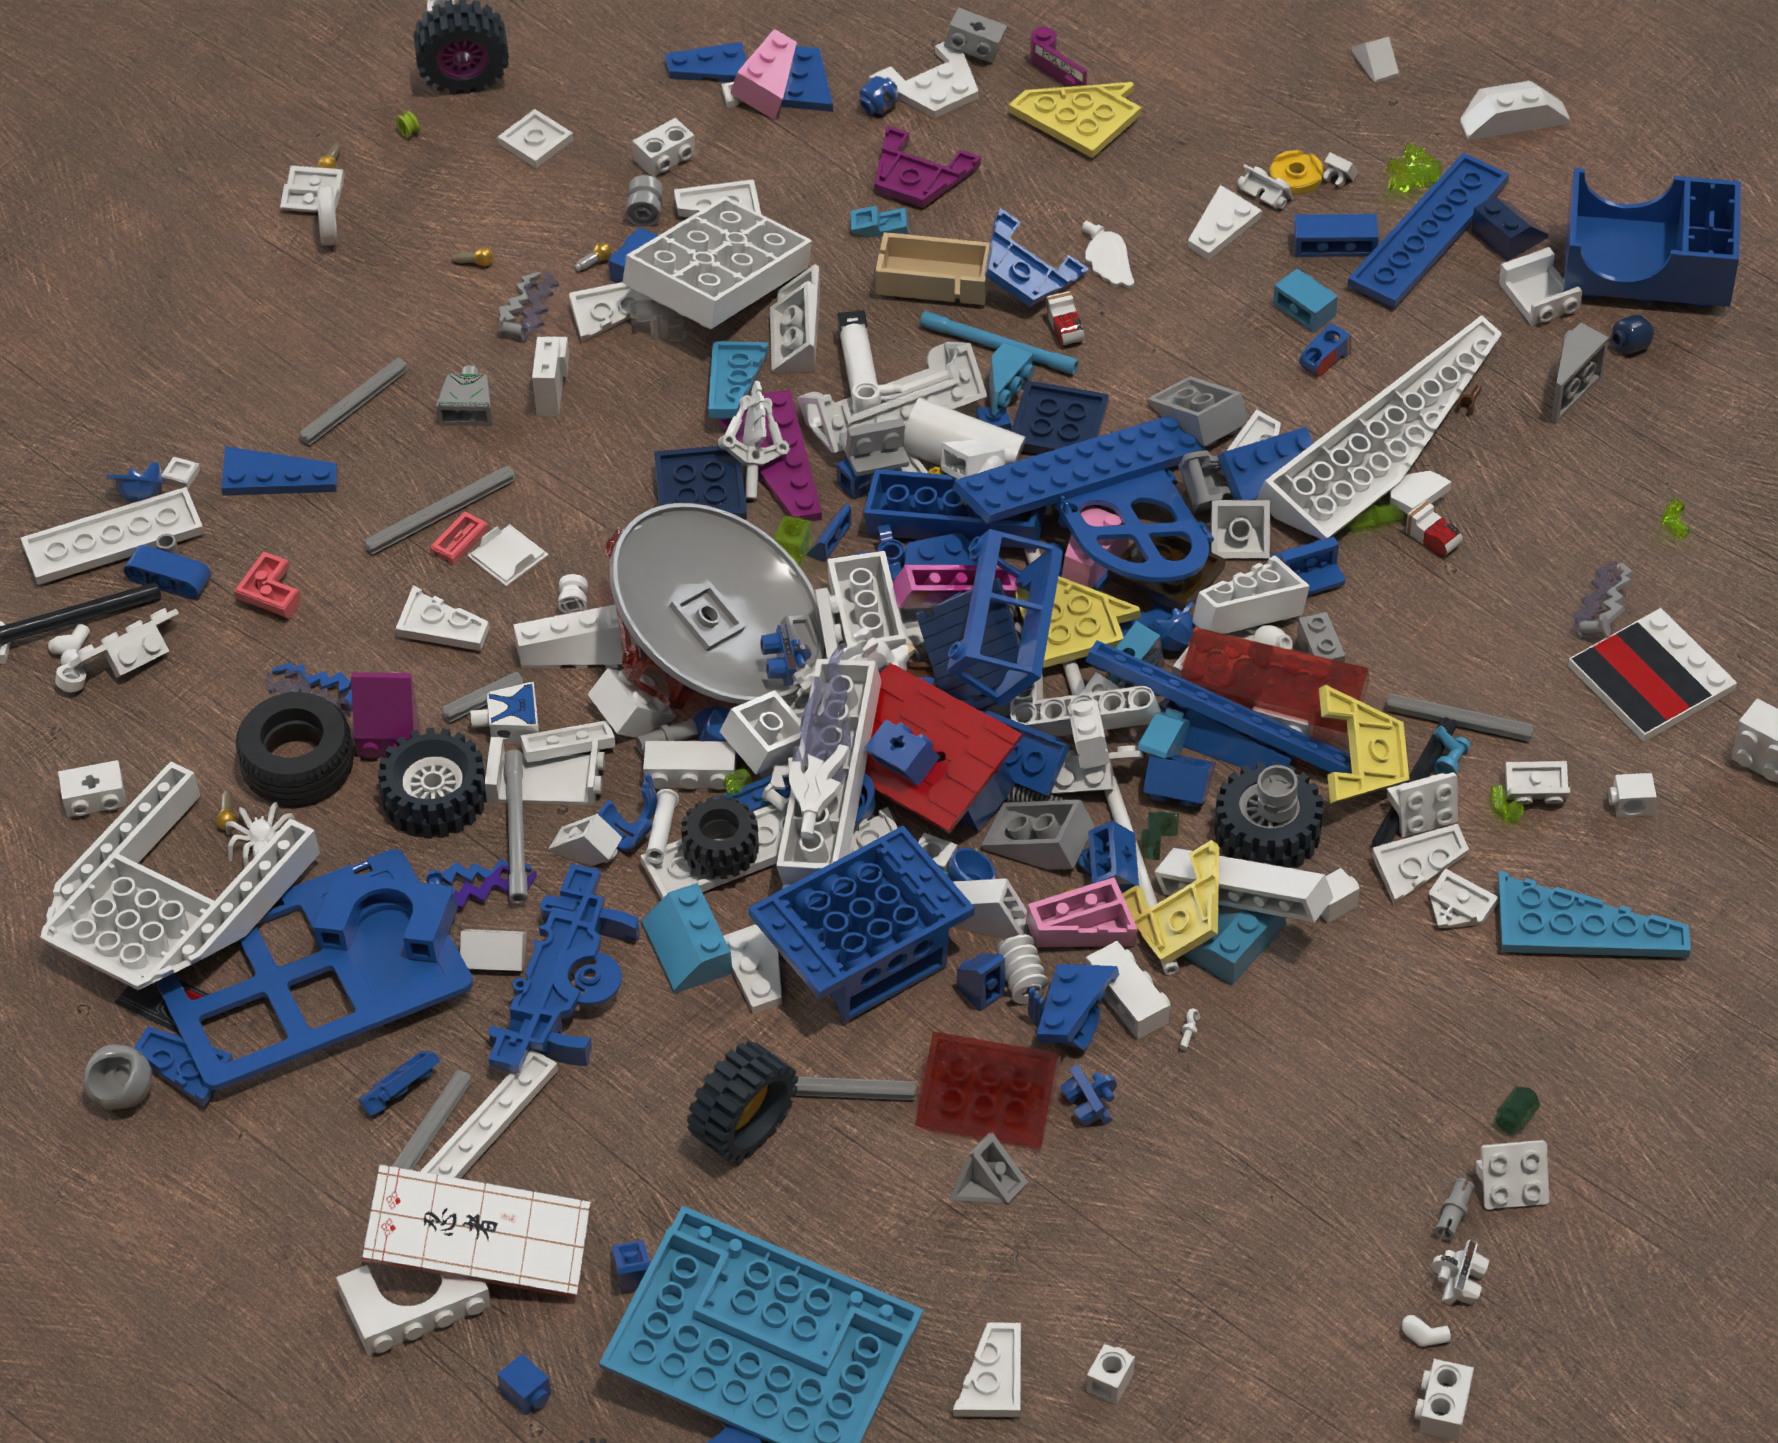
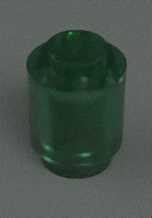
M1515 1087L1497 1109V1116L1495 1117L1497 1125L1509 1134H1515L1517 1131L1523 1130L1540 1108L1537 1094L1528 1087Z

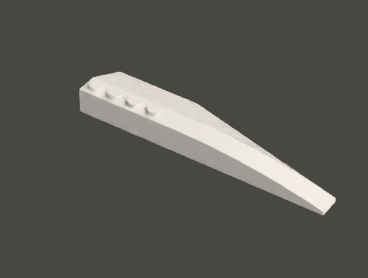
M1482 315L1266 479L1256 500H1270V514L1275 519L1321 540L1331 538L1402 481L1502 333Z

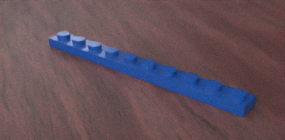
M1096 640L1088 653L1086 662L1092 664L1099 671H1108L1115 674L1122 681L1129 684L1147 686L1154 692L1155 696H1163L1174 701L1181 708H1190L1199 712L1210 721L1221 722L1229 726L1236 733H1245L1252 736L1263 745L1274 746L1284 751L1289 757L1305 760L1318 770L1352 774L1350 754L1101 641Z

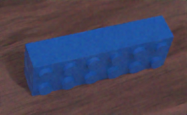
M875 469L864 509L868 535L880 536L878 526L889 524L892 537L924 540L961 532L972 542L975 537H981L989 529L1039 541L1047 506L987 524L968 504H963L960 496L952 489L957 478L951 475ZM1001 539L1000 546L1002 547L1037 549L1035 547Z

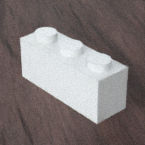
M645 742L644 781L645 774H650L654 788L735 789L737 754L729 742Z
M1115 941L1086 957V965L1118 966L1120 975L1115 982H1109L1104 989L1105 995L1103 998L1137 1040L1169 1024L1171 1004L1168 997L1155 988L1150 975L1138 967L1133 954L1128 949L1125 950L1118 941Z

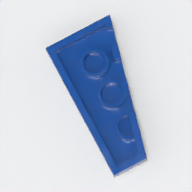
M1307 426L1217 455L1234 500H1253L1256 498L1266 479L1313 444Z

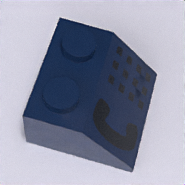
M1496 196L1474 207L1471 231L1507 262L1546 240L1549 236L1546 231L1516 206Z

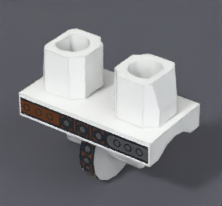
M1468 1240L1464 1250L1457 1251L1456 1253L1447 1250L1445 1255L1434 1257L1432 1269L1439 1274L1438 1280L1440 1282H1447L1442 1302L1451 1306L1456 1300L1472 1305L1479 1298L1482 1289L1481 1285L1469 1280L1468 1277L1471 1275L1480 1279L1487 1270L1489 1260L1476 1253L1477 1243Z

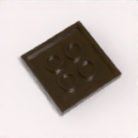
M1176 536L1150 537L1160 555L1166 560H1183L1191 551L1190 543ZM1135 542L1119 557L1133 563L1146 562ZM1209 551L1206 564L1199 572L1178 581H1142L1122 576L1110 570L1107 572V579L1171 609L1177 608L1182 612L1190 602H1194L1198 597V593L1204 590L1224 569L1226 559Z

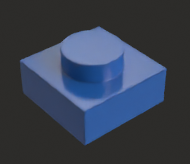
M991 406L976 409L977 419L1008 431L1012 430V423L1005 407L996 416L992 415Z

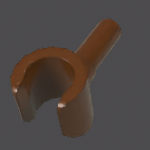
M1477 385L1470 395L1465 394L1459 397L1458 411H1460L1461 407L1467 405L1469 406L1468 414L1472 415L1474 413L1475 400L1482 391L1480 385Z

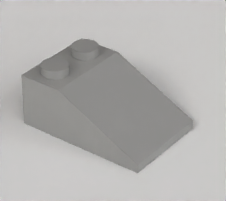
M1581 322L1573 330H1569L1562 340L1563 351L1559 360L1560 367L1551 422L1554 424L1603 377L1609 337Z
M1192 376L1147 398L1148 404L1162 417L1169 416L1176 419L1178 425L1186 433L1193 435L1196 438V442L1202 446L1215 444L1217 439L1236 433L1238 428L1246 425L1248 422L1241 392Z
M1081 800L1008 802L1002 804L981 846L983 850L1047 870L1073 869L1089 838L1088 831L1093 829L1095 825Z

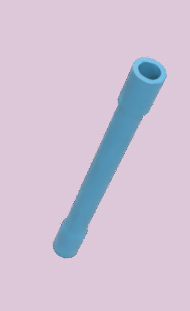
M924 311L920 319L921 327L939 333H947L994 349H998L1005 343L1034 353V362L1047 365L1051 369L1070 375H1075L1078 369V359L1056 352L1052 353L967 326L935 313Z

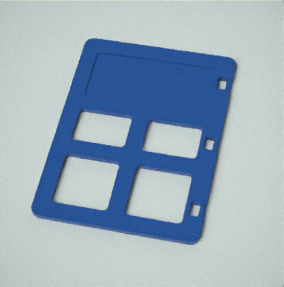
M391 849L369 857L361 863L353 866L348 865L288 888L276 902L282 901L283 905L269 910L245 937L238 940L255 973L253 978L196 1000L188 999L176 973L155 982L208 1089L219 1090L466 993L473 987L472 975L449 934L437 962L407 959L403 936L411 915L397 909L380 910L367 916L359 924L348 951L322 948L320 952L284 966L276 965L257 926L290 912L301 910L315 934L314 925L335 873L355 874L370 867L372 871L361 876L419 882L402 851ZM327 971H333L337 975L355 1012L320 1027L309 1028L289 987ZM261 997L268 998L287 1035V1039L231 1062H219L201 1025V1021Z

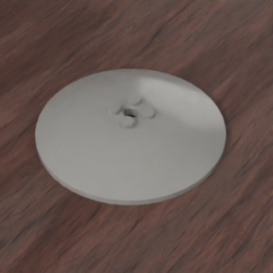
M673 503L657 506L640 514L628 524L619 536L613 548L610 561V585L617 610L629 633L640 648L673 678L704 695L730 703L743 704L774 690L784 699L798 691L801 685L794 674L792 675L794 684L790 686H784L783 678L768 679L766 661L767 659L777 658V654L763 655L760 648V640L762 635L776 633L777 625H781L780 622L784 617L809 615L819 638V648L817 649L812 643V655L809 658L810 660H815L813 666L810 667L812 670L810 674L815 671L817 659H822L825 647L817 596L806 575L783 547L761 529L734 514L718 508L694 503ZM707 614L712 621L707 620L703 615Z

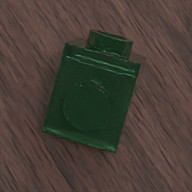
M1166 811L1148 812L1147 829H1142V847L1148 849V860H1160L1161 836L1178 835V813Z

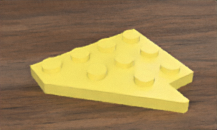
M1125 82L1025 90L1009 104V113L1093 158L1141 116L1142 107L1126 99L1134 92V83Z
M1058 576L1043 668L1088 656L1096 640L1116 648L1124 638L1119 624L1141 618L1140 608ZM1017 586L1018 591L1014 594L1015 599L1028 602L1029 592ZM1018 607L1024 623L1026 608Z

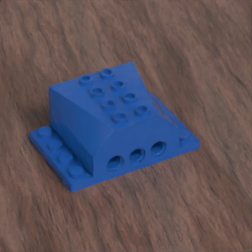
M901 826L748 907V915L819 1000L831 994L843 1021L846 1022L947 967L949 929L974 916L975 907L908 830Z

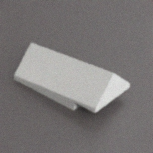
M816 264L777 291L778 302L770 307L771 366L774 373L815 372L820 300L819 266Z

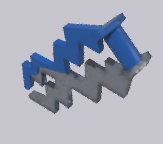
M290 662L272 669L273 675L285 673L284 680L274 683L270 673L265 674L269 694L282 690V694L292 692L311 693L335 704L344 713V716L351 717L352 715L351 681L341 671L331 677H328L326 671L307 676L304 664L294 668L293 663ZM298 676L299 681L290 683L289 679ZM321 682L322 690L312 693L311 686ZM339 684L340 694L350 690L345 698L340 697L338 699V696L335 695L329 699L327 688Z

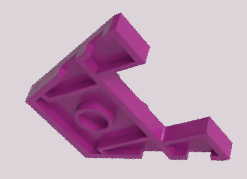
M887 126L875 179V192L923 208L981 166V156L959 149L948 167L901 152L909 142V132Z

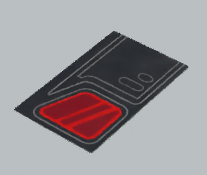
M179 980L188 999L196 1000L209 995ZM155 982L140 990L128 985L115 1001V1004L180 1034Z

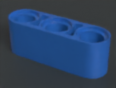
M139 545L123 568L124 574L133 582L142 585L156 582L160 590L189 599H196L211 577L210 569L200 561L146 545Z

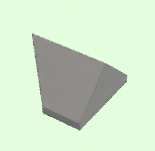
M989 1133L969 1153L949 1200L1009 1203L1028 1181L994 1133Z

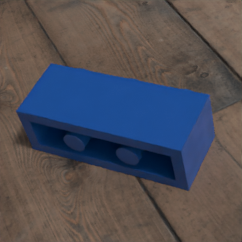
M1377 214L1295 215L1293 229L1295 257H1368L1378 246Z

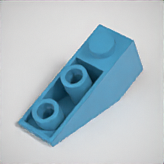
M1005 343L993 353L989 371L992 415L996 416L1003 407H1007L1014 394H1018L1022 385L1027 380H1031L1035 370V366L1032 365L1034 353Z

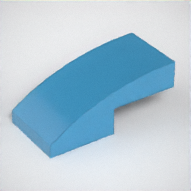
M877 205L850 211L852 234L869 237H883L884 232L909 234V220L906 207L879 213Z

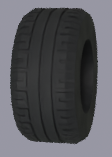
M302 692L276 695L259 703L240 723L241 725L236 734V750L241 773L249 788L265 800L288 806L307 805L317 802L339 788L351 772L354 751L349 724L339 707L325 698ZM306 740L318 744L309 753L298 757L287 758L272 754L279 746L291 741Z

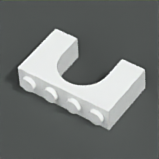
M367 1265L336 1277L340 1296L368 1356L377 1352H385L392 1346L406 1340H415L424 1333L438 1327H447L454 1321L468 1315L481 1313L485 1308L491 1306L489 1291L484 1279L437 1270L442 1283L432 1298L419 1305L400 1306L389 1302L381 1295Z

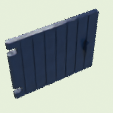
M1000 578L994 579L992 593L1005 596ZM971 589L933 605L932 611L934 616L928 618L927 612L924 609L916 613V618L938 688L981 711L998 703L947 670L950 658L948 652L951 646L957 641H962L964 638L973 591ZM990 600L980 654L1017 664L1020 640L1009 606L1006 603ZM974 662L964 671L996 691L1010 669L982 662ZM1032 684L1030 687H1028L1026 690H1024V691H1023L1022 693H1020L1019 695H1021V694H1023V693H1026V692L1029 691V690L1034 689V685Z

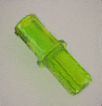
M1374 504L1352 520L1348 526L1350 529L1372 525L1380 527L1382 523L1404 520L1405 513L1394 504L1379 507Z

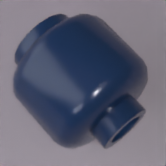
M1639 315L1630 316L1614 324L1611 340L1621 353L1633 354L1650 346L1654 336V329L1651 323L1644 317Z

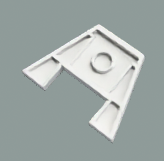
M944 42L935 46V53L944 64L907 81L892 66L869 76V81L875 76H881L885 79L889 77L898 87L896 90L898 100L934 119L979 99V91L964 53L945 46Z

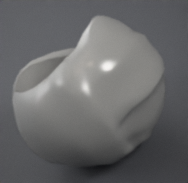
M120 1044L107 1045L97 1050L88 1061L83 1079V1087L88 1097L106 1110L113 1111L116 1109L132 1108L140 1104L149 1093L152 1078L151 1066L146 1057L132 1047Z

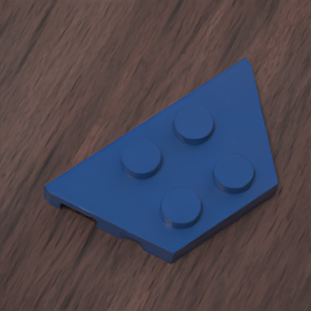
M961 532L908 542L904 553V566L978 565V560L973 561L970 559L969 546L971 542Z

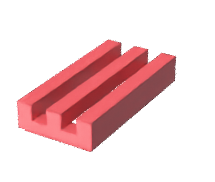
M464 511L430 546L431 554L434 556L439 554L440 559L444 561L448 559L449 564L454 566L486 533L488 523ZM468 522H471L463 531L461 530ZM455 536V539L446 548H444L449 543V541Z

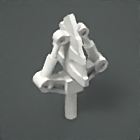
M759 381L754 382L751 396L745 395L740 398L739 404L741 407L737 415L733 417L725 435L721 436L718 440V445L721 449L726 450L741 462L742 465L747 466L746 499H757L758 467L789 451V444L782 439L778 424L774 422L771 408L773 405L772 400L762 396V388ZM748 407L741 443L736 440L735 435L742 423L743 413ZM767 415L768 428L773 445L762 448L759 446L766 438L765 416Z

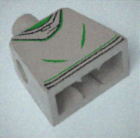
M471 365L464 366L461 374L451 373L447 375L436 405L439 425L492 426L487 375L478 374V369Z

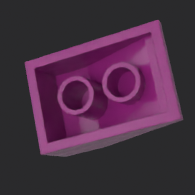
M351 672L353 727L357 757L386 758V749L389 746L397 748V739L403 736L407 741L411 739L410 732L418 730L420 735L412 673Z

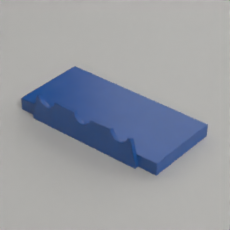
M991 711L982 712L1018 731L1023 736L1022 740L1005 761L1014 783L1050 796L1070 746L1062 743V740Z

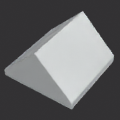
M1212 500L1210 533L1214 541L1211 542V552L1223 558H1270V500Z

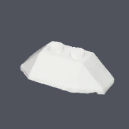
M1525 81L1479 89L1461 117L1460 124L1469 141L1570 124V118L1563 102L1533 82Z

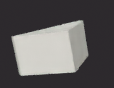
M1389 37L1352 47L1353 54L1375 84L1399 77Z

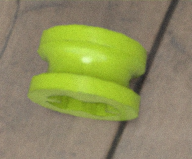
M406 111L403 116L399 115L396 117V125L404 137L409 138L412 136V132L415 134L420 132L419 122L411 111Z

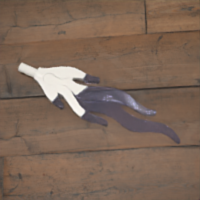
M845 643L840 644L836 648L828 663L830 695L824 711L820 716L818 715L824 690L820 678L815 676V688L801 717V736L808 753L809 762L805 773H802L803 759L799 747L795 745L792 748L793 759L789 772V783L793 795L801 807L803 816L800 835L806 839L813 837L816 818H820L822 811L836 797L846 777L844 769L839 768L845 762L851 748V724L848 717L843 720L840 742L837 741L836 736L838 719L848 697L847 688L839 668L840 660L847 647Z

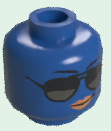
M875 76L859 91V103L870 115H884L898 101V94L896 92L898 87L889 77L885 79L881 76Z

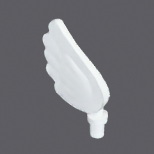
M1085 221L1082 225V231L1090 234L1092 238L1086 249L1085 261L1087 264L1092 265L1093 274L1100 276L1103 281L1109 282L1115 288L1121 285L1126 289L1133 288L1135 282L1129 266L1126 245L1121 236L1114 232H1105L1103 226H1096L1089 221Z

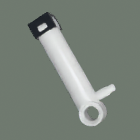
M865 310L837 313L838 336L840 346L843 349L853 402V414L880 405L881 396L901 393L902 388L900 384L878 385L867 332Z

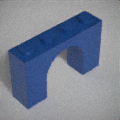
M335 873L314 925L318 948L348 951L359 924L367 916L380 910L397 909L411 915L403 936L407 959L437 962L458 909L454 886Z

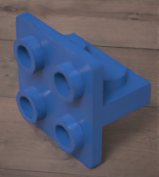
M1335 537L1317 540L1313 543L1271 555V557L1277 556L1309 585L1308 595L1345 584L1346 578L1337 565L1339 544Z

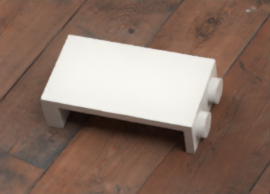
M491 737L485 777L487 803H508L504 758L506 752L504 750L503 737ZM592 740L591 755L574 754L572 756L549 758L543 761L527 762L524 753H522L523 804L595 806L596 794H602L603 781L602 776H599V770L605 769V752H600L599 740Z

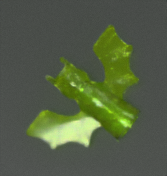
M1408 142L1404 149V158H1389L1391 165H1387L1385 170L1397 175L1391 177L1388 191L1398 189L1407 192L1411 187L1418 186L1423 188V181L1436 183L1441 176L1442 161H1434L1435 156L1428 155L1425 152L1424 146L1417 147Z

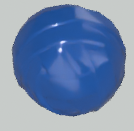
M960 848L950 856L948 875L952 882L995 879L996 877L994 866L990 860L974 849Z

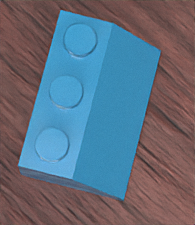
M698 883L669 892L642 920V926L674 994L733 974L731 951Z
M1222 906L1218 910V934L1182 956L1233 986L1286 926V917Z

